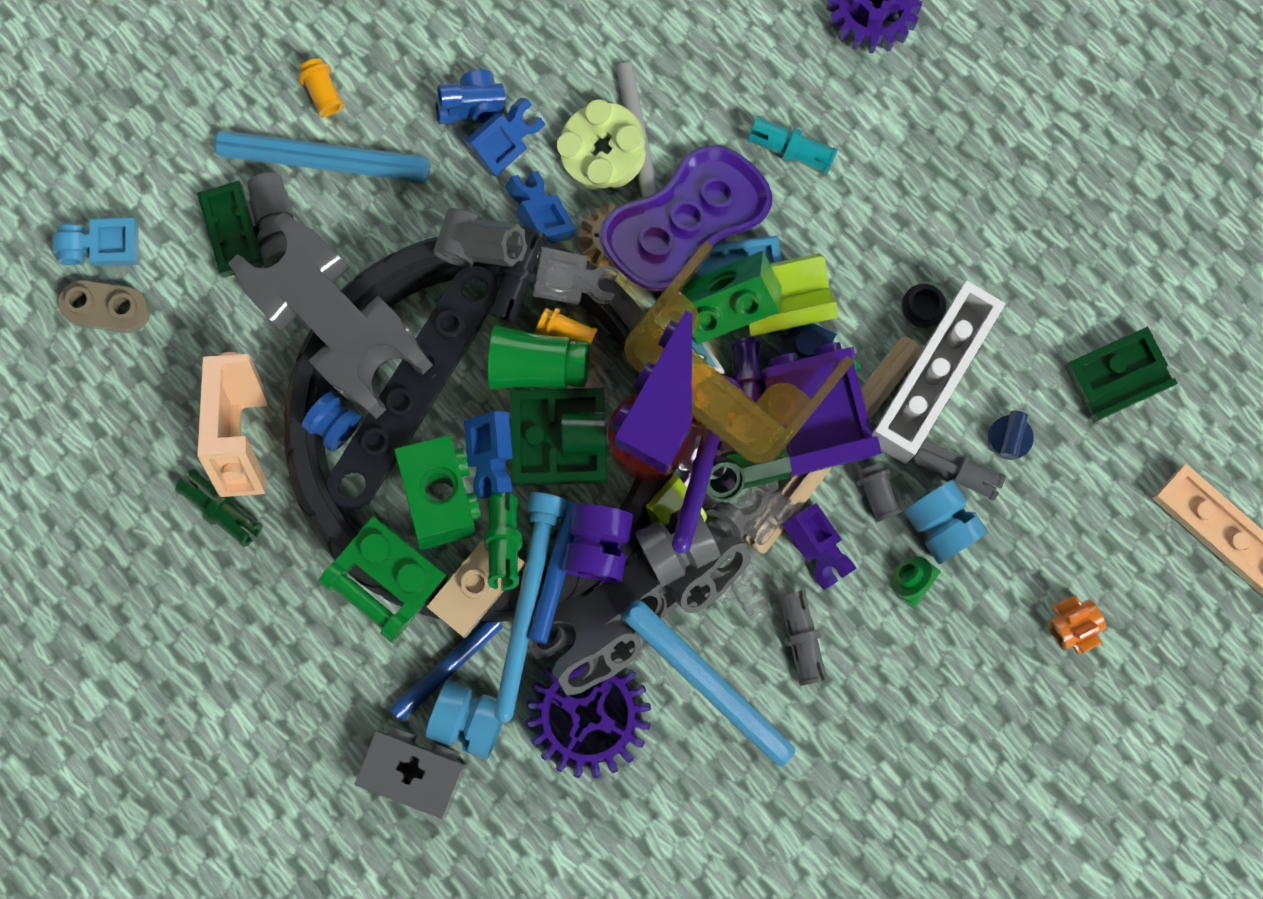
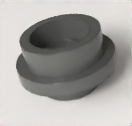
M718 502L716 505L709 506L705 510L707 515L705 523L715 542L728 536L743 538L747 522L744 514L736 506L728 502Z

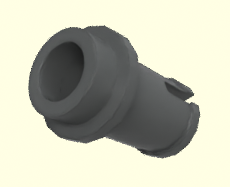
M883 462L857 472L860 478L857 484L864 487L876 517V523L903 513L888 478L891 471L890 469L885 470Z

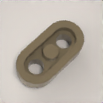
M79 280L70 283L63 289L58 302L61 314L68 321L76 326L133 333L143 328L150 317L148 300L138 290L125 286ZM80 296H86L87 301L85 305L75 308L76 299ZM124 302H130L129 311L125 314H118L119 306Z

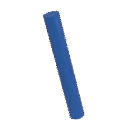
M567 502L564 519H561L528 637L529 640L547 644L566 573L561 571L566 544L574 541V536L568 530L573 504L577 503Z
M499 622L481 623L389 708L390 711L400 721H403L494 637L503 626Z

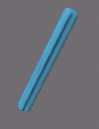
M229 131L218 132L215 141V151L221 157L416 182H426L430 175V161L426 156Z
M634 600L624 610L622 614L623 620L773 763H776L778 766H784L788 763L789 759L795 754V747L644 602Z

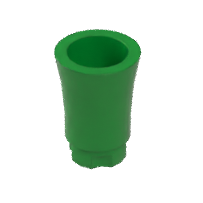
M495 325L492 330L488 353L489 387L491 390L516 387L567 389L568 386L585 387L589 375L590 344L588 341H572L571 337L542 335Z

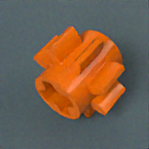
M1074 595L1052 606L1056 616L1048 619L1047 624L1052 637L1062 650L1065 651L1073 647L1076 654H1080L1102 644L1098 633L1106 630V622L1101 611L1092 600L1088 599L1080 603L1077 595Z

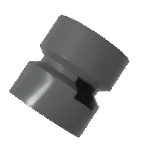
M681 509L670 514L669 523L666 525L656 521L634 532L661 587L685 576L687 566L692 565L698 569L721 557L720 551L701 513L691 548L685 554H678L672 548V540Z

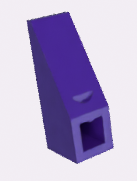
M687 310L679 323L673 320L668 323L658 343V346L664 349L656 365L649 361L646 363L635 384V388L641 390L632 407L627 404L622 406L611 427V430L617 432L615 436L616 448L664 474H667L682 447L692 423V313Z

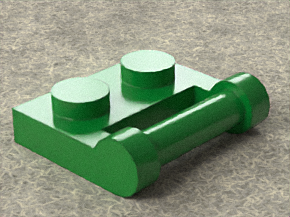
M372 516L336 561L330 564L322 573L318 584L328 592L335 590L382 629L380 634L390 643H393L436 593L448 576ZM355 564L404 603L397 613L393 614L347 576Z

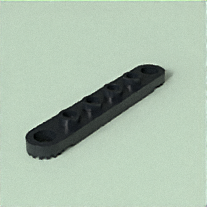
M480 266L466 267L456 274L416 337L420 348L433 366L425 374H422L407 361L402 360L378 397L387 410L377 419L370 413L367 414L331 471L327 483L328 492L331 498L342 508L360 510L371 503L382 483L387 479L397 463L394 449L409 444L484 324L483 322L488 315V310L491 308L498 289L494 275L486 268ZM472 279L484 281L488 286L486 296L479 301L466 299L462 295V289L464 284L468 283L467 281L471 282ZM358 473L365 478L364 491L354 498L343 496L339 490L341 479L345 478L347 474Z

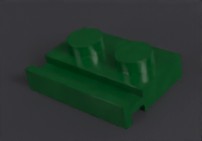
M1148 326L1074 359L1064 366L1083 404L1088 406L1092 414L1091 419L1093 423L1178 384L1175 378L1172 379L1167 369L1169 365Z

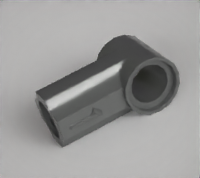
M450 208L447 210L433 254L449 264L464 268L472 267L473 262L513 267L516 262L523 261L528 246L525 241V230L516 223L484 220L469 211Z

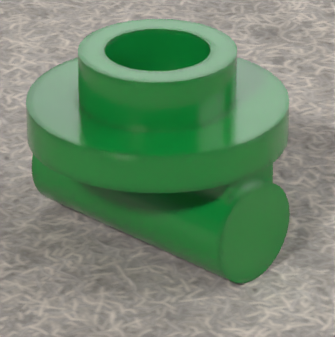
M911 557L903 561L896 568L892 575L891 585L893 590L900 596V600L915 609L941 572L927 559Z

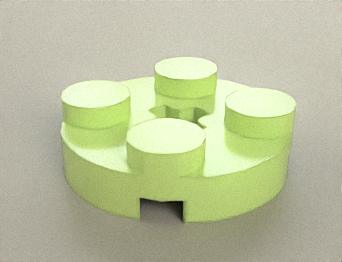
M597 99L590 102L587 107L580 109L569 119L562 131V135L557 141V150L561 155L564 168L581 186L590 190L608 187L615 189L629 183L641 170L646 157L644 149L646 136L642 125L631 111L619 104ZM610 137L609 145L612 150L608 154L601 151L595 156L593 154L596 148L595 143L599 139Z

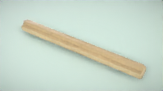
M906 336L900 337L861 387L869 420L920 355L922 350L913 339ZM831 468L791 477L745 535L744 540L747 544L761 554L766 553L785 529L782 524L797 514Z

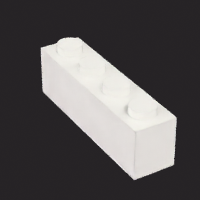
M966 280L953 298L872 432L873 437L878 436L882 451L904 464L915 456L1006 303Z

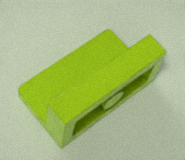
M818 253L771 263L770 265L782 286L780 313L749 324L747 327L750 335L756 336L839 318L837 303L829 288L826 261L823 254Z

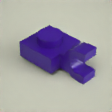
M817 503L797 513L782 524L790 535L793 545L802 553L806 561L809 562L815 558L818 562L815 567V577L823 591L838 582L837 577L832 572V567L836 569L841 578L857 569L850 558L844 555L836 544L842 541V539Z

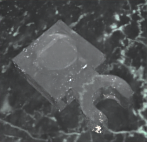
M542 247L533 296L578 305L581 293L583 292L588 293L597 303L609 304L614 299V293L602 291L598 287V280L602 278L616 280L618 270L611 266H600L594 271L587 270L588 256Z

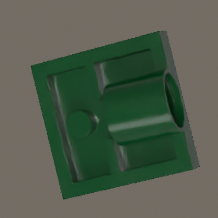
M604 387L510 390L513 486L607 483Z

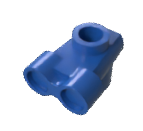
M477 69L465 73L460 78V85L459 83L438 85V100L435 102L438 124L457 123L459 120L472 118L476 123H485L495 113H503L506 102L504 86L502 83L495 84L493 73L489 70Z

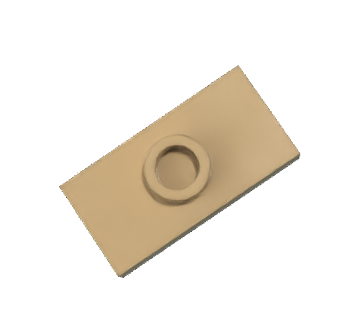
M484 538L427 606L428 609L464 638L468 636L504 592L501 590V578H498L497 589L491 588L487 583L489 576V552L484 547ZM518 557L519 573L525 566V562Z

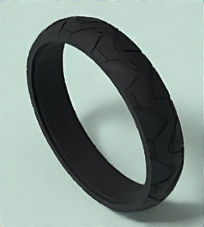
M433 237L406 246L380 259L362 271L340 291L359 311L364 309L377 295L391 308L404 298L424 288L453 280L456 274L464 269V267L449 264L437 258L433 254V250L438 237ZM544 241L533 274L536 275L534 283L565 295L596 317L622 348L632 366L636 379H638L648 361L656 365L664 349L658 346L659 337L635 300L614 279L596 265L591 264L572 251ZM473 262L472 266L484 267L494 276H502L498 273L501 265ZM310 329L299 350L288 384L283 421L284 450L290 481L298 505L323 548L336 561L359 532L346 515L344 509L331 498L328 492L327 483L330 474L323 438L318 434H309L302 428V422L311 407L323 395L331 392L333 387L309 362V359L325 345L314 331ZM678 454L667 474L642 461L640 462L631 489L619 508L633 514L629 542L621 545V550L627 555L626 560L640 545L634 532L651 524L646 505L668 480L674 476ZM355 564L348 573L361 585L380 595L383 599L400 607L404 605L401 600L358 565ZM547 570L543 571L536 608L538 605ZM566 574L558 603L591 590L603 581ZM519 579V585L516 588L505 590L481 618L480 623L514 620L522 579ZM445 581L440 586V588L436 591V593L431 597V599L426 603V605L418 614L431 616L432 618L441 619L436 614H434L430 609H428L427 606L435 598L439 591L444 587L447 581Z

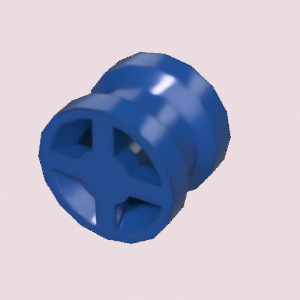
M328 392L311 407L302 422V428L309 434H318L323 438V445L333 452L352 436L360 424L362 416L354 409L346 410L341 406L340 398L333 392Z

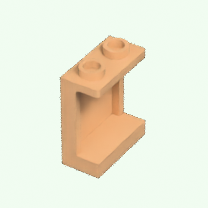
M225 352L219 356L203 357L197 456L220 497L266 494V476L247 436H241L242 410L247 407L268 405V395L249 354Z

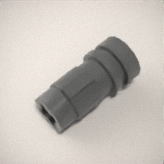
M263 173L252 177L247 183L251 197L250 201L247 202L252 225L260 232L257 235V242L261 248L260 253L263 264L267 268L278 263L285 255L287 248L286 237L274 220L283 212L293 219L294 215L281 175L277 173Z

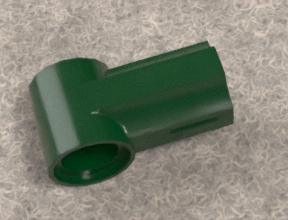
M776 437L727 450L718 447L706 493L714 500L729 501L735 498L742 489L789 478V474L792 472L790 457L783 439ZM726 467V471L721 477L710 480L712 474L717 469Z

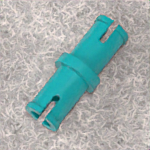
M757 116L747 140L749 143L752 142L783 155L782 160L790 163L791 159L826 175L838 150L835 147H829L803 136V131L798 128H794V131L762 119L760 116Z

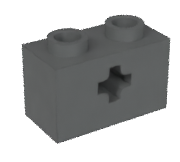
M394 726L390 727L388 734L382 731H375L354 785L437 818H447L467 764L457 761L460 752L438 743H434L432 749L428 750L414 744L417 735ZM417 757L420 759L418 767L424 770L425 773L423 778H413L410 783L407 781L408 773L402 770L404 762H413Z

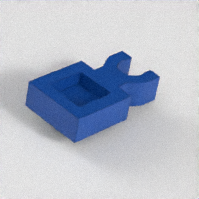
M519 98L512 104L507 118L503 114L495 113L465 140L467 146L489 175L498 176L527 149L521 139L527 134L538 132L546 125L542 118L533 117L527 124L524 123L523 113L532 106L527 98Z
M538 171L531 172L525 181L526 186L522 183L519 175L511 176L505 188L509 195L520 204L515 213L521 224L535 229L536 235L538 232L544 233L547 236L546 241L550 243L570 240L577 228L557 194L546 195L544 181Z
M493 411L465 420L468 467H476V476L473 483L476 497L488 499L494 493H512L511 479L505 468V461L513 459L509 412Z

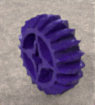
M586 663L575 668L568 679L579 676L584 671ZM547 667L544 673L553 681L548 688L539 682H535L533 685L534 690L544 694L542 702L534 699L527 701L528 708L540 710V717L526 719V725L528 727L541 725L543 733L534 735L531 738L532 744L537 745L547 740L550 747L543 751L541 758L546 761L555 752L562 757L557 762L555 768L559 772L566 768L568 760L575 762L573 776L576 778L581 777L583 764H591L593 778L600 777L601 771L598 763L604 761L607 762L611 773L617 772L618 766L613 757L619 753L626 762L630 763L634 757L625 749L626 745L631 742L636 747L642 748L645 744L644 740L633 735L635 728L649 730L651 725L648 721L637 720V712L650 711L651 704L644 702L636 705L634 697L645 693L646 688L644 685H639L630 690L627 683L636 676L634 670L630 669L622 678L615 674L613 677L598 683L592 693L586 698L576 699L559 691L561 688L551 673L553 669ZM613 685L621 692L627 705L628 721L626 727L612 720L604 711L605 699ZM598 693H602L597 702L598 707L596 710L597 714L602 717L598 725L590 722L586 728H583L577 738L576 734L580 728L579 723L581 721V717L576 713L577 708L580 705L588 707L591 702H594ZM552 703L570 713L573 719V727L565 745L557 739L551 726L550 710ZM600 730L619 739L614 746L602 753L594 755L576 753L584 738L592 731Z

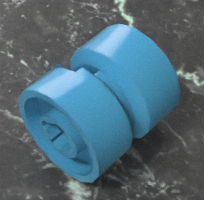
M954 479L932 491L903 511L917 532H925L928 537L925 545L938 565L989 533L976 512H967L964 507L967 499Z
M447 680L432 711L426 730V737L449 746L457 741L461 742L463 751L488 760L503 725V722L498 721L494 714L497 699L485 694L476 699L472 689Z

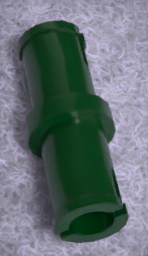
M191 469L184 474L196 489L180 478L176 484L175 491L202 511L203 519L209 524L219 525L237 540L242 547L248 546L253 540L241 527L247 529L256 538L260 534L263 525L234 503V496L220 497L215 487L202 477L197 470Z

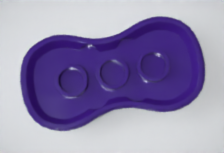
M704 146L695 149L683 158L670 181L661 190L651 196L625 203L612 210L602 223L600 243L610 262L631 282L646 290H670L679 287L691 278L706 251L717 241L726 236L749 230L760 224L771 209L773 202L772 191L760 171L736 151L723 146Z

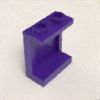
M835 342L814 348L815 356L800 360L797 359L796 353L778 356L770 359L771 367L765 368L761 373L776 435L785 442L786 450L790 457L792 472H790L789 478L882 454L878 436L873 437L853 361V358L856 356L854 347L842 349L841 343Z

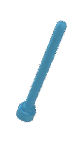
M531 492L527 506V512L531 513L529 522L534 524L494 711L496 719L500 722L510 721L514 714L529 642L528 637L533 623L552 527H557L558 520L564 519L567 499L550 494Z

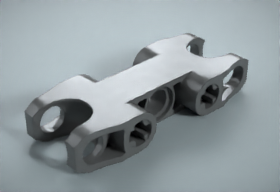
M283 212L274 220L287 240L285 255L278 263L272 267L256 268L237 254L228 264L238 277L245 294L281 331L297 316L314 331L325 345L309 359V362L346 399L355 402L377 419L387 410L372 389L374 372L381 364L387 360L402 359L410 363L422 374H425L433 364L423 353L414 333L378 295L364 309L358 310L333 284L349 269L348 265L313 229L302 225Z
M738 536L725 537L716 543L721 554L720 558L698 569L689 565L686 567L685 576L661 587L639 545L632 554L634 561L624 568L622 582L605 581L596 589L587 590L569 600L565 599L559 602L551 626L557 627V629L548 637L547 644L529 640L528 649L536 659L551 657L566 647H572L558 659L551 673L566 695L582 693L588 688L613 677L628 666L640 652L641 640L638 637L639 634L622 618L624 610L634 600L644 602L660 619L677 606H680L688 613L699 612L722 596L729 586L745 571L751 561L747 547ZM736 552L733 561L728 566L720 569L717 568L727 556ZM586 663L584 671L579 676L568 679L575 668Z

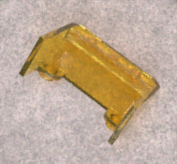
M707 241L702 244L628 335L624 349L625 357L629 365L639 374L648 361L656 365L664 350L658 346V343L671 320L679 323L687 310L692 313V335L696 331L699 323L698 310L693 302L681 293V290L709 257L713 246ZM692 351V417L745 460L757 464L770 462L782 452L854 361L848 356L836 361L809 396L792 384L777 383L769 387L755 402Z

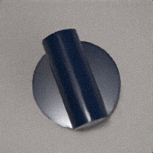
M1011 411L1010 415L1000 417L991 425L988 432V443L997 456L1006 460H1016L1030 451L1034 442V434L1027 422L1028 414L1021 411Z

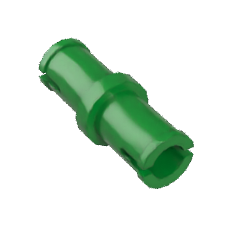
M505 492L491 495L487 500L489 530L484 534V547L489 552V576L487 583L491 588L497 589L498 578H501V590L505 591L516 588L519 585L518 551L522 548V534L517 530V497L510 493L508 495V505L505 506Z

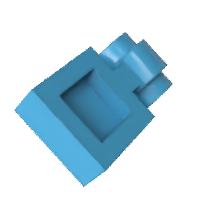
M134 217L89 219V234H85V228L80 225L57 226V233L52 235V254L57 256V263L63 265H82L85 263V256L88 255L89 262L94 267L139 265L138 221Z

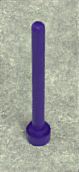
M716 376L711 378L706 384L703 400L706 403L705 408L708 414L672 540V548L678 554H685L691 548L725 418L735 412L739 405L742 389L738 382L730 377Z

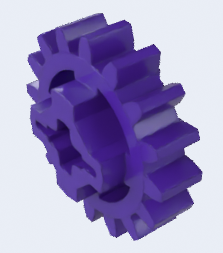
M828 0L826 10L833 12L829 20L830 27L841 26L838 35L840 41L850 36L854 39L852 49L856 50L861 43H865L869 53L874 54L877 44H882L883 48L888 52L893 47L894 38L902 44L906 41L909 34L908 30L914 31L919 19L916 15L919 14L922 1ZM872 2L876 3V8H873ZM887 22H895L888 27L882 28Z

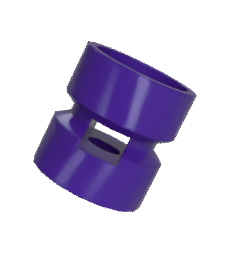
M573 504L568 531L574 536V541L566 544L561 571L587 579L622 582L627 555L621 550V545L629 542L633 514L606 506Z

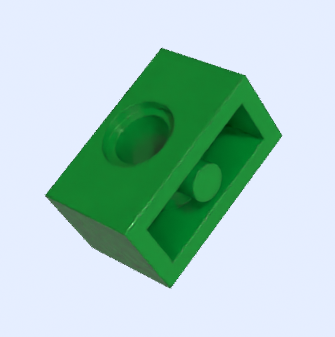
M762 250L686 281L682 284L678 310L682 316L686 310L692 313V335L697 344H701L780 313L782 286Z
M451 435L394 449L419 549L424 550L474 537V521L482 520L475 492L468 494L465 492L462 477L469 476L470 473L464 449L454 450ZM437 483L447 484L453 489L448 498L439 501L431 499L427 492L431 486Z

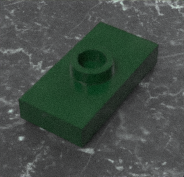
M235 181L198 192L199 203L219 274L223 278L235 275L228 263L237 254L256 268L264 266L260 253L261 248L257 242L256 230L252 225L246 195L241 182Z

